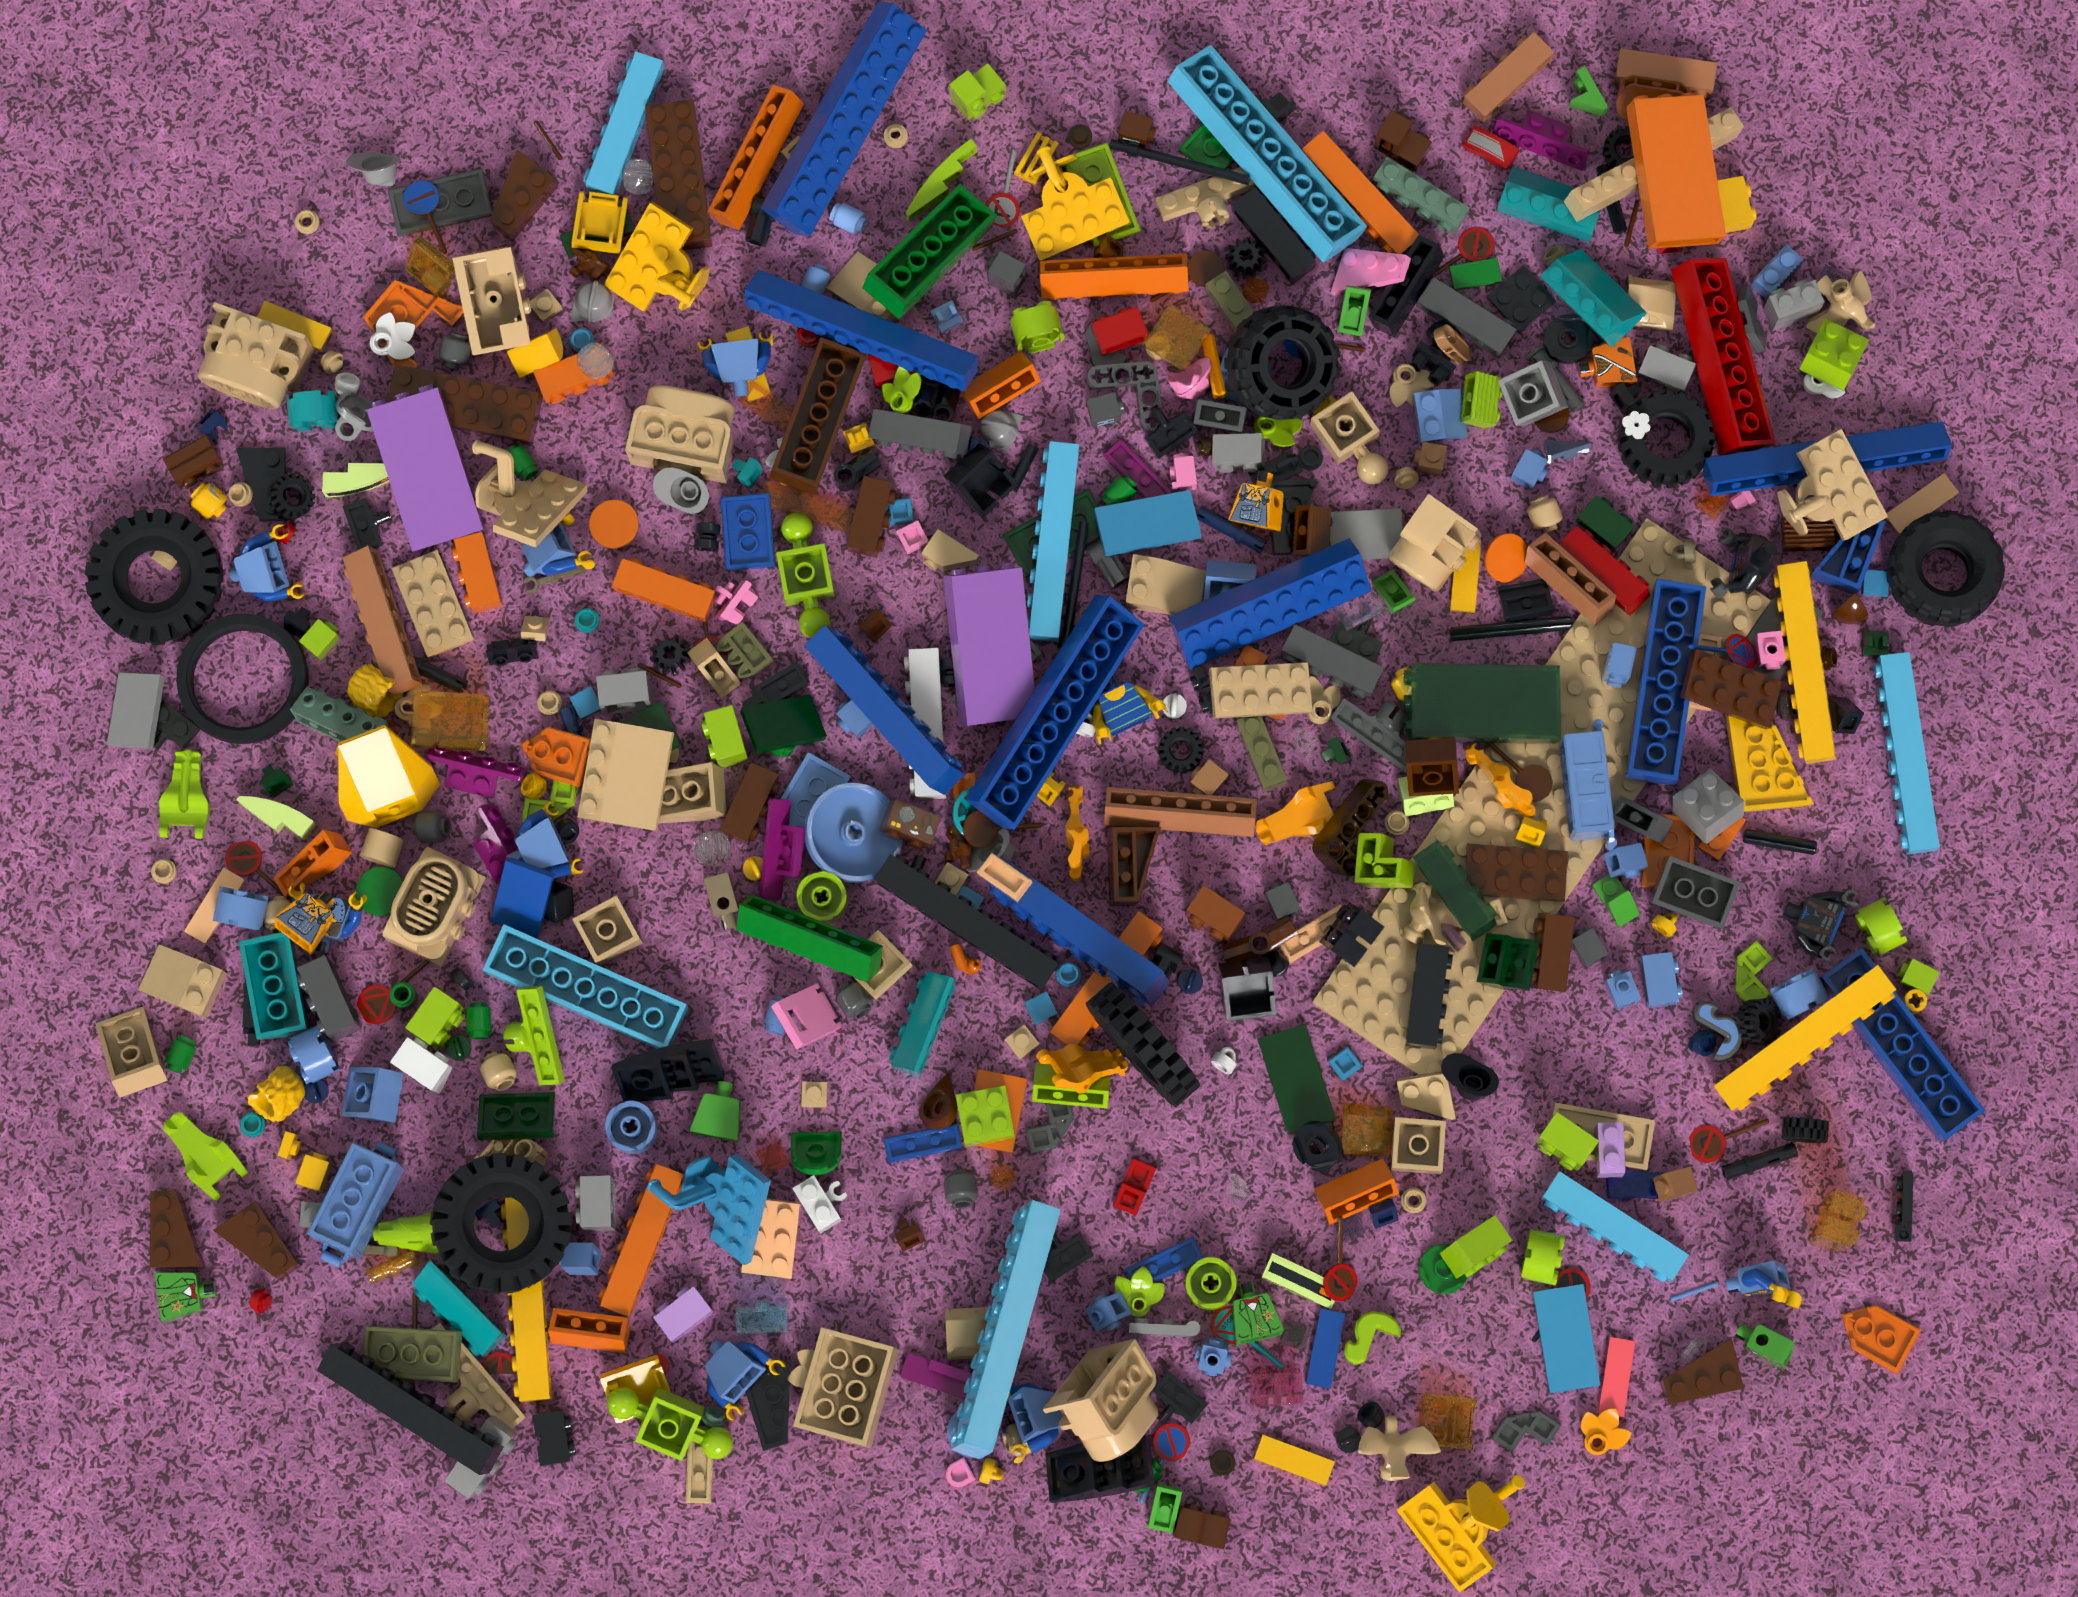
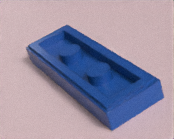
M958 1123L952 1124L945 1129H927L883 1138L888 1163L963 1149Z
M1193 1236L1125 1268V1271L1131 1280L1133 1274L1141 1266H1144L1150 1272L1153 1283H1156L1192 1266L1204 1257Z
M1320 1308L1306 1384L1331 1389L1346 1313Z

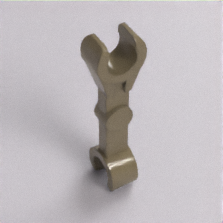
M578 565L576 566L577 569L538 580L533 577H527L523 580V584L531 581L534 582V588L526 591L528 594H534L541 585L559 581L564 577H575L585 573L584 567Z
M367 1244L363 1254L397 1258L399 1257L400 1249L394 1246L381 1247ZM335 1251V1253L339 1256L345 1255L342 1252Z

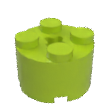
M1050 301L1040 302L1037 306L1028 309L1020 307L1013 311L1014 316L1011 318L1010 324L1018 351L1027 349L1029 354L1054 348V342L1059 339L1062 342L1065 339L1058 310L1052 306Z
M826 871L813 873L806 876L798 886L796 893L797 904L802 914L829 925L838 921L844 915L848 906V895L844 884L836 875ZM825 893L828 900L819 903L817 896H823Z
M1885 897L1858 909V914L1855 915V921L1860 931L1866 930L1869 936L1866 942L1872 954L1878 953L1882 955L1907 942L1906 936L1900 937L1902 935L1900 930H1903L1891 905L1885 906L1887 903Z
M1530 1229L1520 1278L1556 1286L1559 1271L1554 1269L1561 1266L1563 1253L1558 1252V1250H1563L1566 1236Z
M1215 1257L1198 1260L1189 1269L1185 1280V1290L1188 1298L1194 1305L1204 1310H1217L1226 1306L1233 1298L1237 1285L1233 1269L1226 1262ZM1209 1277L1212 1278L1213 1282L1218 1283V1285L1214 1286V1290H1209V1287L1203 1284L1207 1282Z

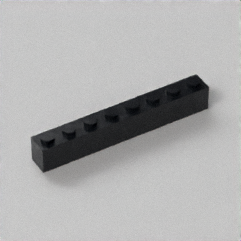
M891 854L875 876L874 883L1040 990L1044 988L1059 965L1055 961L1057 958L1055 955L1045 949L1043 952H1040L1034 948L1035 943L1025 936L1020 939L1013 934L1015 930L1003 922L1001 925L997 924L992 920L994 916L984 909L977 911L971 907L972 902L962 895H959L957 898L950 893V887L940 881L937 884L929 879L930 875L921 868L914 870L908 866L909 861L901 855L896 854L895 857Z
M347 1342L330 1344L316 1371L478 1475L491 1472L504 1447L497 1443L498 1439L495 1436L486 1432L483 1434L476 1429L477 1425L466 1419L461 1420L456 1416L457 1413L449 1407L439 1406L435 1403L436 1399L425 1393H419L415 1390L416 1386L408 1381H400L390 1369L378 1367L374 1364L375 1360L364 1354H358L354 1351L355 1347Z

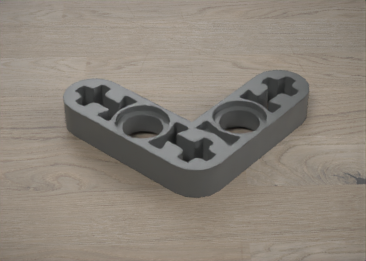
M1141 361L1096 365L1089 369L1086 374V382L1093 389L1135 386L1140 427L1147 433H1151L1157 428L1158 422L1154 424L1153 428L1150 427L1149 423H1145V420L1149 418V410L1143 411V409H1152L1154 407H1161L1162 410L1158 371L1153 363ZM1144 367H1147V371L1152 372L1148 379H1145L1144 375H1136V381L1132 380V368H1135L1134 373L1142 372ZM1108 370H1111L1110 379L1112 383H1108L1109 378H1103L1100 380V383H1097L1096 379H1092L1091 376L1095 374V371H1098V374L1103 376L1108 374ZM1116 370H1126L1128 379L1124 382L1118 381L1115 377ZM1143 392H1153L1155 401L1151 404L1145 403L1142 399Z

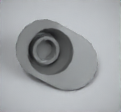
M380 152L355 153L347 158L346 164L352 169L361 171L366 181L371 185L393 186L397 174L396 164L400 161V157Z
M598 281L579 286L572 309V322L586 320L591 324V322L611 317L614 298L607 288Z
M994 410L984 416L980 423V435L984 445L1008 451L1016 437L1020 435L1018 427L1023 416L1003 410Z
M668 467L660 470L654 477V493L665 504L690 514L702 511L708 504V487L698 475L679 468Z
M1005 828L998 830L996 839L987 847L972 846L970 855L971 866L965 869L973 872L979 870L991 853L1002 860L1005 858L1008 861L1017 856L1018 850L1010 841L1009 831Z

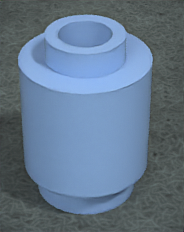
M836 203L829 217V220L835 226L854 235L858 231L862 232L867 224L865 212L846 203Z

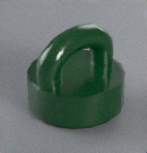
M461 1035L453 1036L446 1045L448 1056L456 1061L467 1059L472 1051L470 1041Z

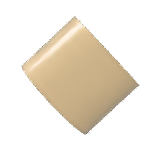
M369 828L359 856L368 861L389 868H395L404 840L392 834Z

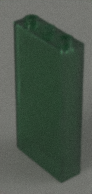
M1411 663L1407 670H1404L1403 683L1407 685L1408 694L1404 695V710H1408V719L1404 721V734H1408V740L1456 738V742L1524 744H1557L1561 740L1560 666Z

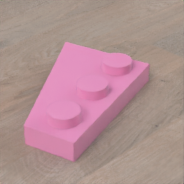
M1346 248L1344 249L1330 293L1338 296L1343 295V292H1346L1347 285L1365 288L1374 285L1381 287L1403 282L1411 258L1403 254Z

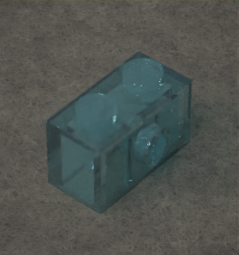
M770 1302L755 1303V1307L736 1308L737 1334L743 1336L790 1333L789 1307L787 1305L770 1306Z

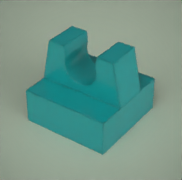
M751 457L747 463L736 459L732 465V468L736 470L735 472L739 474L737 478L741 484L750 490L764 470L761 464Z

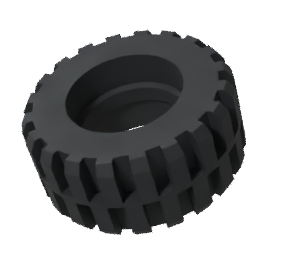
M1666 389L1664 393H1660L1657 390L1651 392L1648 397L1646 395L1642 396L1636 404L1629 408L1626 416H1630L1632 411H1637L1639 414L1646 413L1649 416L1648 424L1657 419L1674 420L1685 428L1690 438L1689 447L1681 457L1664 459L1654 455L1647 448L1643 438L1635 439L1632 435H1626V428L1621 425L1618 435V450L1622 452L1621 460L1624 465L1628 464L1630 467L1628 471L1633 476L1637 474L1641 477L1639 481L1644 484L1650 481L1653 483V487L1660 488L1661 485H1667V488H1675L1676 484L1680 483L1681 486L1687 484L1691 478L1695 479L1704 467L1705 459L1710 458L1713 452L1715 433L1713 432V420L1707 417L1709 414L1708 410L1705 407L1701 409L1698 406L1700 401L1695 397L1690 400L1686 398L1687 393L1682 391L1677 395L1673 394L1672 389Z

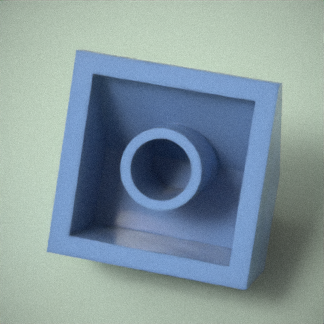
M1438 389L1418 392L1412 395L1419 445L1423 442L1434 443L1468 438L1467 426L1465 423L1460 422L1463 404L1461 389Z
M1207 560L1204 601L1256 579L1257 564Z
M350 1067L341 1116L395 1123L399 1110L398 1104L403 1087L404 1073L377 1067Z

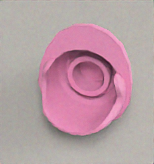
M1207 357L1201 358L1192 365L1186 363L1184 369L1179 373L1171 372L1167 380L1174 390V394L1178 397L1192 400L1205 395V392L1209 389V372L1212 362Z

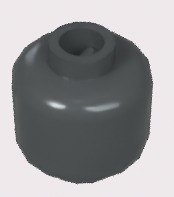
M450 332L449 335L442 338L438 357L440 360L445 361V367L458 370L459 365L465 366L469 363L471 346L468 336Z
M422 811L417 815L416 820L412 822V832L421 843H441L450 835L451 822L442 811Z
M847 981L838 988L839 992L836 995V1002L846 1017L860 1019L871 1011L872 1008L870 1006L873 1003V999L858 982L852 983Z
M965 1169L953 1170L951 1175L944 1179L946 1201L952 1204L954 1208L970 1207L973 1204L972 1202L978 1197L976 1177L971 1173H967Z

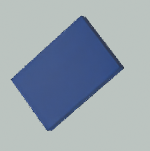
M759 493L720 497L726 571L776 567L771 494Z
M507 857L490 922L500 926L504 924L537 939L542 928L555 873Z

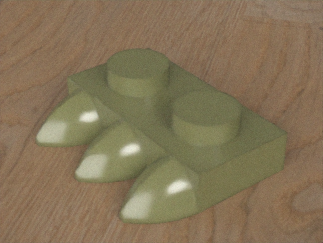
M743 621L724 635L717 645V652H726L732 649L727 659L728 665H736L743 662L738 670V678L755 676L774 662Z

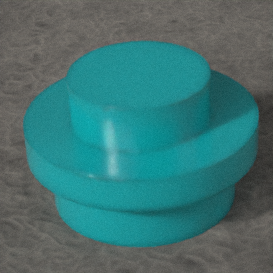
M584 608L577 612L575 625L581 632L591 633L599 626V616L593 609Z
M256 1112L245 1114L240 1121V1129L248 1137L260 1136L266 1127L265 1119Z

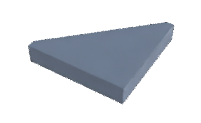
M1545 440V454L1548 464H1552V460L1559 457L1562 460L1575 457L1577 452L1589 453L1591 448V442Z

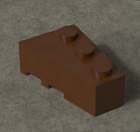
M518 150L490 219L493 228L512 242L558 187L556 179Z
M1112 827L1107 832L1109 906H1135L1139 902L1161 827Z
M150 1191V1268H205L182 1195L178 1191Z
M256 1201L213 1230L279 1280L302 1266L265 1210Z
M1732 1338L1660 1381L1666 1406L1744 1388Z

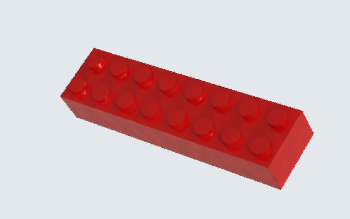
M1689 259L1671 269L1708 411L1714 423L1713 429L1720 456L1740 451L1748 452L1768 448L1776 444L1748 337L1745 333L1744 322L1739 311L1727 259Z

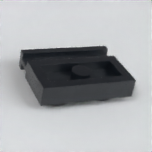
M1543 579L1498 587L1505 622L1554 614L1551 594L1547 583Z

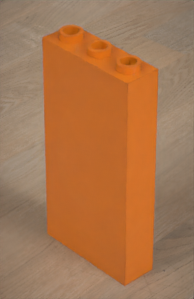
M1689 92L1676 97H1672L1671 94H1662L1657 96V98H1648L1647 95L1635 97L1626 107L1648 249L1719 244L1726 237L1704 95H1695V93Z

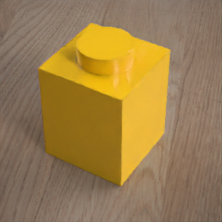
M315 1152L313 1156L305 1154L295 1183L323 1193L333 1164L327 1162L328 1157Z

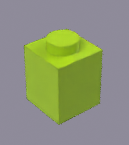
M318 619L299 642L322 661L340 640V637L336 634L338 629L327 620L324 624Z
M1911 959L1908 964L1905 962L1902 964L1897 976L1901 977L1898 984L1910 990L1919 989L1928 996L1940 972L1915 959Z

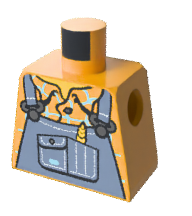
M1259 471L1256 485L1248 483L1241 485L1230 513L1229 521L1281 531L1284 494L1283 491L1271 488L1273 474Z
M323 892L316 900L305 893L275 916L274 927L312 955L333 922V913L328 908L335 900L327 892Z

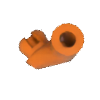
M961 944L949 947L955 967L958 970L967 974L978 973L981 969L979 959L965 956Z

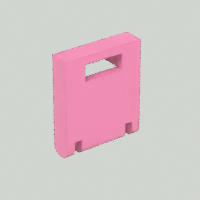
M819 983L779 1000L771 1006L796 1050L843 1027L842 1022H834L838 1016L824 992L817 993V990L821 988ZM790 1010H793L804 1031H799L789 1014Z

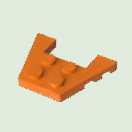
M394 280L363 318L374 334L376 333L378 319L387 313L393 315L395 323L408 322L414 324L416 331L432 311L452 327L462 317L464 312L463 307L453 304L445 299ZM384 339L378 341L382 348L387 345V341ZM387 354L393 366L397 364L413 368L419 367L410 357L396 360Z

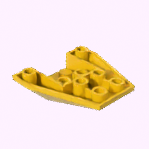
M386 725L338 742V802L347 821L372 828L386 825L422 811L440 786L432 765Z

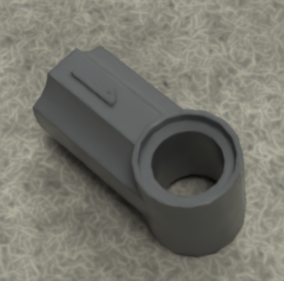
M1101 540L1085 549L1086 554L1093 559L1095 563L1093 565L1099 568L1112 589L1129 579L1130 576L1117 555L1105 557Z

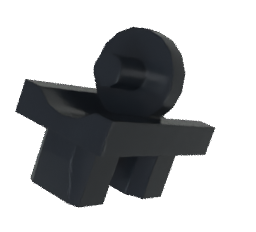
M1420 341L1412 355L1413 358L1409 364L1414 367L1416 372H1420L1424 366L1430 368L1432 372L1429 374L1428 379L1436 386L1440 385L1444 380L1449 381L1457 367L1450 362L1451 359L1434 344L1429 347L1423 341Z

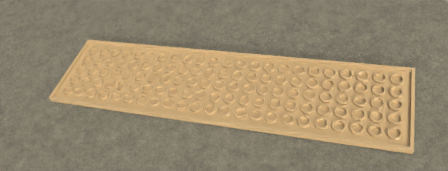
M1646 518L1617 561L1621 559L1626 562L1631 568L1630 572L1636 577L1641 575L1649 583L1648 589L1651 596L1631 616L1627 615L1614 603L1612 613L1596 625H1593L1586 617L1580 614L1573 627L1563 638L1492 741L1522 769L1529 765H1539L1547 769L1551 774L1553 786L1550 794L1541 801L1530 803L1534 805L1536 815L1532 819L1539 822L1542 819L1547 820L1548 827L1540 847L1538 848L1516 839L1524 815L1512 807L1503 808L1497 799V789L1476 764L1459 789V794L1454 796V807L1445 809L1410 860V862L1415 863L1413 885L1419 882H1427L1432 888L1429 899L1431 903L1443 900H1456L1463 909L1470 924L1468 929L1442 923L1441 932L1447 943L1446 945L1436 943L1429 929L1425 930L1424 940L1422 939L1420 942L1422 944L1449 947V954H1453L1451 970H1446L1445 979H1450L1448 994H1443L1442 1004H1447L1445 1019H1440L1439 1025L1440 1029H1444L1442 1044L1437 1043L1435 1050L1405 1046L1418 944L1401 936L1404 931L1403 928L1408 926L1412 920L1410 905L1416 896V891H1412L1410 888H1391L1371 916L1382 924L1384 929L1372 945L1360 936L1356 938L1359 943L1368 949L1355 967L1341 960L1312 1002L1417 1075L1442 1071V1061L1447 1055L1462 1053L1504 992L1503 989L1489 987L1476 982L1486 933L1535 940L1533 924L1538 913L1556 915L1564 902L1464 895L1467 844L1568 851L1566 901L1607 840L1606 838L1574 842L1570 840L1559 744L1564 734L1593 732L1591 729L1593 722L1596 719L1603 721L1602 732H1604L1613 810L1620 795L1634 801L1647 783L1646 781L1625 778L1652 592L1656 579L1706 586L1700 634L1723 637L1721 648H1725V641L1732 634H1740L1746 637L1771 601L1756 590L1749 595L1744 592L1730 593V591H1727L1723 597H1716L1710 590V588H1713L1710 583L1711 580L1720 578L1724 584H1728L1730 573L1696 550L1695 563L1686 564L1685 558H1675L1672 554L1673 549L1676 546L1684 545V542L1648 518ZM1613 643L1637 648L1631 677L1626 686L1621 685V688L1610 687L1606 685L1607 682L1602 680L1607 653ZM1720 653V658L1730 661L1726 653ZM1688 708L1686 724L1688 723L1696 709ZM1489 746L1484 754L1494 763L1508 766L1512 781L1515 784L1519 772ZM1614 820V826L1616 828L1619 822ZM1500 899L1508 923L1483 932L1475 907Z

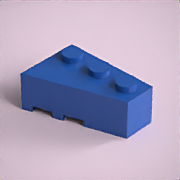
M1881 520L1845 541L1840 539L1812 572L1810 578L1849 594H1857L1865 578L1885 521Z

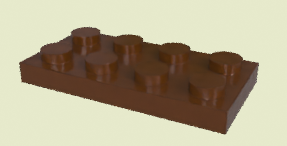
M1694 649L1691 651L1680 697L1766 730L1771 728L1782 681L1704 651Z
M1467 844L1464 895L1564 902L1568 851Z

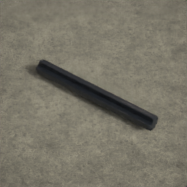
M1571 616L1451 627L1449 633L1451 641L1567 631L1573 627Z

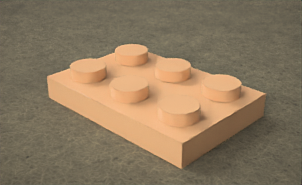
M766 1199L752 1261L746 1265L742 1264L741 1273L792 1279L801 1202Z

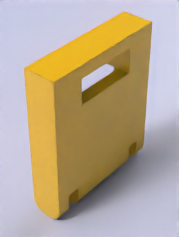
M579 191L572 248L620 254L628 197H623L622 207H618L619 195L589 192L588 202H584L585 192ZM586 236L609 239V243L585 239Z
M654 1355L599 1374L606 1397H608L611 1390L618 1388L620 1385V1387L632 1389L637 1394L639 1402L649 1406L657 1387L671 1392L662 1366L658 1364L660 1362L658 1356ZM615 1418L616 1423H620V1422L626 1421V1420H619V1419H616V1418Z

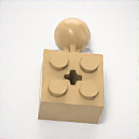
M1352 391L1311 418V428L1337 465L1354 455L1359 461L1357 464V474L1363 482L1378 484L1386 478L1388 474L1386 459L1380 454L1370 453L1366 447L1379 438L1380 430ZM1341 425L1345 428L1349 426V431L1340 430Z

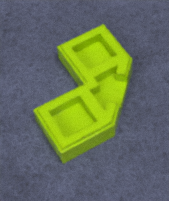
M553 780L550 801L525 798L521 822L523 823L529 815L542 809L548 802H553L548 807L551 813L559 810V813L552 819L555 821L575 806L578 787Z
M1757 940L1737 956L1735 993L1743 1002L1751 999H1764L1771 995L1755 974L1771 962L1773 958Z

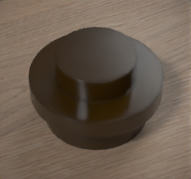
M1075 125L1069 130L1068 141L1074 148H1086L1092 141V132L1085 125Z
M1198 436V441L1194 442L1197 456H1202L1203 460H1206L1208 456H1212V442L1209 436Z
M1828 645L1823 646L1821 658L1823 668L1826 671L1837 666L1838 658L1835 648H1830Z
M1218 1450L1211 1456L1210 1467L1217 1475H1228L1235 1468V1458L1227 1450Z

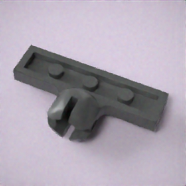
M1344 698L1330 719L1407 773L1405 741L1399 735L1409 720V714L1401 708L1395 717L1390 719L1398 705L1392 701H1386L1376 715L1369 716Z

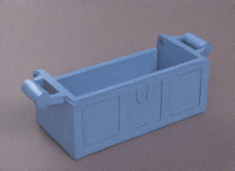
M1596 719L1591 726L1593 732L1564 734L1559 744L1571 842L1606 838L1605 847L1611 851L1617 845V840L1614 838L1615 826L1604 732H1602L1603 721Z
M381 1141L371 1150L352 1142L307 1232L310 1237L323 1244L321 1260L338 1268L350 1257L360 1260L373 1234L374 1226H377L404 1171V1168L396 1162L398 1149ZM375 1151H378V1152H380V1153H382V1154H385V1155L391 1157L392 1160L389 1159V1158H386V1157H384V1156H382V1155H380V1154H378V1153H375ZM328 1246L344 1253V1257L341 1258L326 1251Z

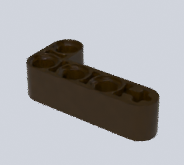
M1371 779L1360 780L1315 838L1312 845L1313 853L1330 872L1350 877L1355 875L1357 856L1349 847L1386 800L1388 787L1384 782Z

